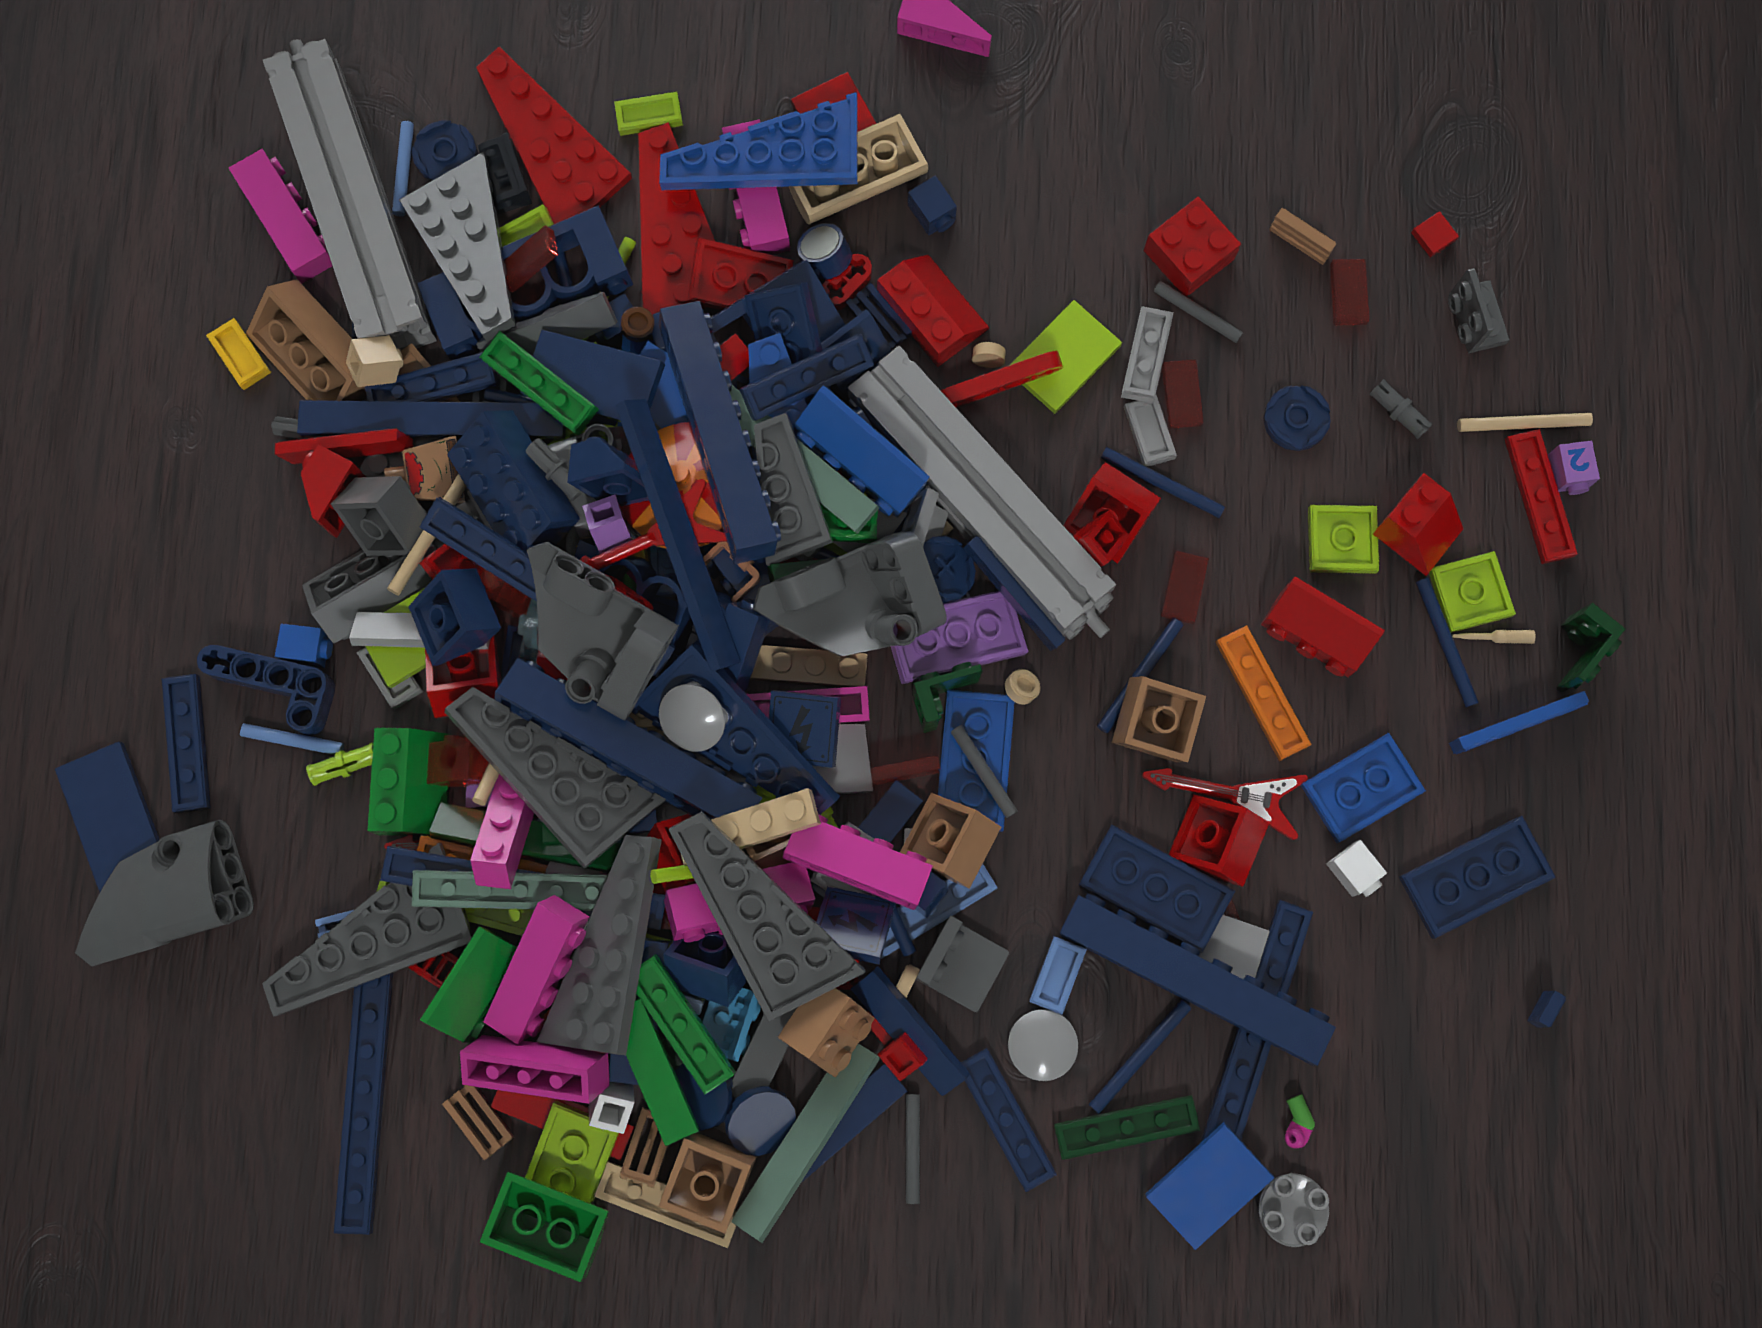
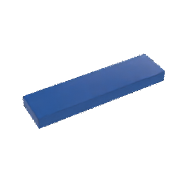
M1585 691L1462 736L1450 742L1449 745L1453 754L1456 753L1457 755L1588 705L1589 699Z

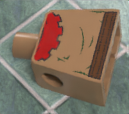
M456 436L403 450L404 466L384 468L385 477L401 476L410 486L411 492L417 501L434 502L437 497L444 498L458 475L457 470L447 456L448 452L457 443ZM464 492L457 503L465 502Z

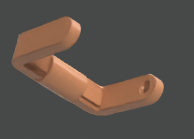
M727 542L717 543L703 557L705 565L723 549L730 554L732 559ZM753 560L737 564L753 578L733 596L732 602L740 601L760 582V574L752 566Z

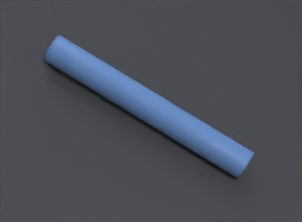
M402 121L400 127L392 214L395 216H405V209L399 199L405 197L408 190L414 124L409 121Z
M246 723L242 724L240 730L241 737L332 755L341 750L344 751V743Z

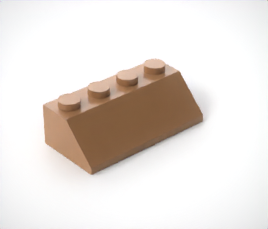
M297 279L267 286L246 335L306 400L362 401L366 397L365 387L356 386L346 364L352 338Z

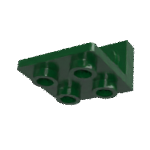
M1593 602L1569 616L1561 626L1568 632L1567 635L1573 642L1587 647V650L1556 687L1561 692L1571 687L1577 689L1584 681L1586 683L1592 681L1602 668L1598 663L1604 656L1610 657L1622 643L1618 638L1626 628Z
M965 662L952 667V672L939 676L938 671L918 677L919 682L914 683L912 697L923 733L936 730L939 719H942L943 707L938 694L978 683L983 672L981 664L972 666L971 662Z

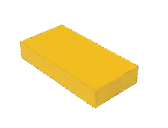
M235 318L206 335L243 390L272 373Z

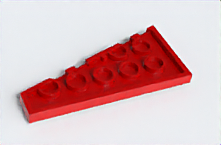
M498 47L476 66L485 88L554 224L598 205L600 208L632 179L631 173L501 47Z
M669 122L638 133L643 308L650 311L652 315L660 312L661 308L687 303L696 242L699 237L715 241L695 189L661 190L659 184L660 155L679 149Z

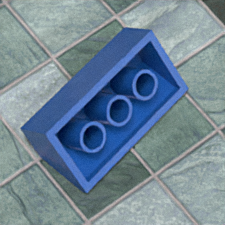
M824 385L795 422L794 430L798 432L796 438L810 450L813 446L824 455L821 459L835 471L841 469L850 477L848 481L863 494L866 491L876 499L874 503L888 517L893 514L898 518L920 493L930 478L928 474Z

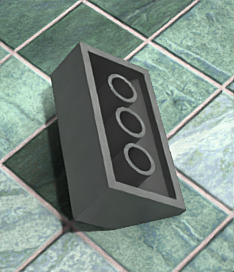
M434 540L422 560L438 549ZM362 549L306 582L302 587L312 616L332 643L335 644L341 639H349L357 612L384 613L424 589L432 581L431 577L418 564L400 595H395L387 587L407 555L367 556Z

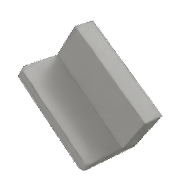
M928 487L922 490L909 504L908 514L901 531L913 532L919 538L922 546L928 539L934 536H942L948 517L946 510L936 506L939 493Z

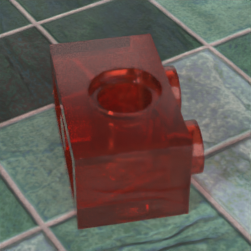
M445 735L444 741L429 743L427 784L455 788L479 785L489 762L465 735L464 737Z

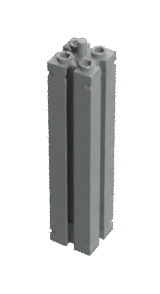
M326 39L310 41L304 46L301 40H293L289 44L293 56L288 51H281L275 53L270 58L264 59L263 63L270 77L269 80L350 319L354 324L357 339L390 335L396 349L400 350L411 343L416 348L436 342L434 331L430 325V319L352 95L347 86L344 72L337 59L334 58Z
M900 346L880 360L879 366L871 372L868 370L848 387L849 407L852 409L859 406L876 431L930 476L922 490L928 487L939 493L936 506L948 512L947 519L968 542L976 536L981 538L1064 637L1066 636L1071 640L1085 627V623L1088 624L1099 638H1102L1110 631L1108 626L1099 618V615L1110 606L1109 602L1114 598L1111 592L1114 590L1116 583L1101 571V567L918 365L914 361L909 360L908 354Z

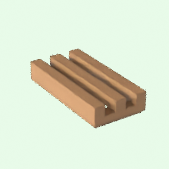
M1281 208L1275 216V220L1269 229L1322 265H1324L1336 246L1335 241L1284 208Z
M465 1085V1087L453 1094L450 1099L442 1103L483 1160H487L514 1138V1135L496 1111L491 1108L490 1103L478 1087ZM468 1093L473 1096L503 1136L500 1140H497L465 1096ZM457 1102L460 1103L490 1143L491 1147L489 1149L455 1106Z
M642 1107L620 1172V1178L624 1180L631 1179L634 1183H644L648 1187L654 1188L668 1145H664L661 1139L650 1176L645 1175L644 1171L658 1132L654 1120L637 1171L630 1170L647 1118L653 1119L650 1110Z

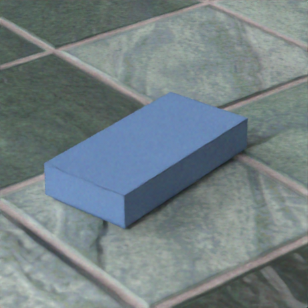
M1054 936L1029 1002L1062 1015L1087 949Z

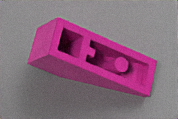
M902 1L897 17V34L989 57L992 35L951 1Z

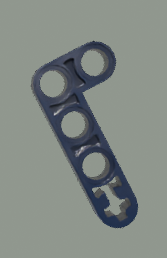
M208 645L199 652L197 656L198 668L214 679L291 697L286 711V720L288 725L294 730L307 736H314L324 729L336 687L334 680L326 673L314 667L219 645ZM224 660L230 664V669L226 666L214 665V662ZM255 663V673L251 677L245 678V669L250 664ZM288 671L289 678L287 682L283 685H278L277 678L279 674ZM321 678V688L315 693H310L311 682ZM306 711H311L312 719L310 723L301 726L300 718L302 714Z

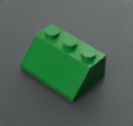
M374 728L367 831L376 835L430 836L429 830L440 803L448 804L452 734L412 728Z
M478 927L420 1020L463 1043H471L473 1038L477 1039L483 1035L488 1026L483 1021L518 946L493 930Z
M508 1171L480 1243L582 1282L587 1278L599 1248L609 1211Z

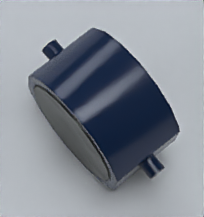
M818 224L808 229L798 241L797 251L802 261L808 260L818 279H832L844 272L851 263L852 251L841 229L834 224Z

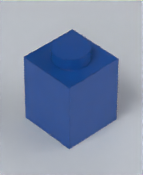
M289 624L280 625L275 652L277 659L305 666L325 668L326 659H330L332 655L333 643L323 629Z

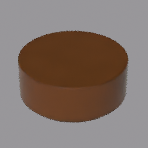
M643 307L629 308L622 315L621 331L630 341H646L653 334L654 317L650 311Z

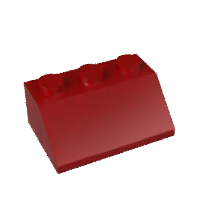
M929 255L903 260L877 280V290L909 327L912 331L911 336L937 367L989 329V326Z
M1296 576L1280 592L1261 624L1267 628L1266 632L1271 637L1279 641L1287 640L1297 646L1296 651L1309 659L1317 658L1326 664L1325 668L1329 672L1339 677L1344 675L1350 677L1355 673L1385 631Z

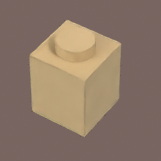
M390 335L351 339L346 364L357 387L396 383L399 369L403 366V356L400 349H396Z

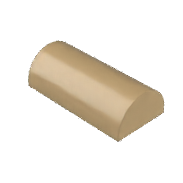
M898 114L858 132V184L789 186V189L802 217L807 224H811L928 172V163L901 114Z

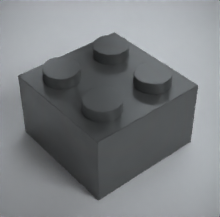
M401 476L354 478L331 503L367 556L408 555L423 531L419 526L427 515L426 510L420 506L412 494L410 486Z

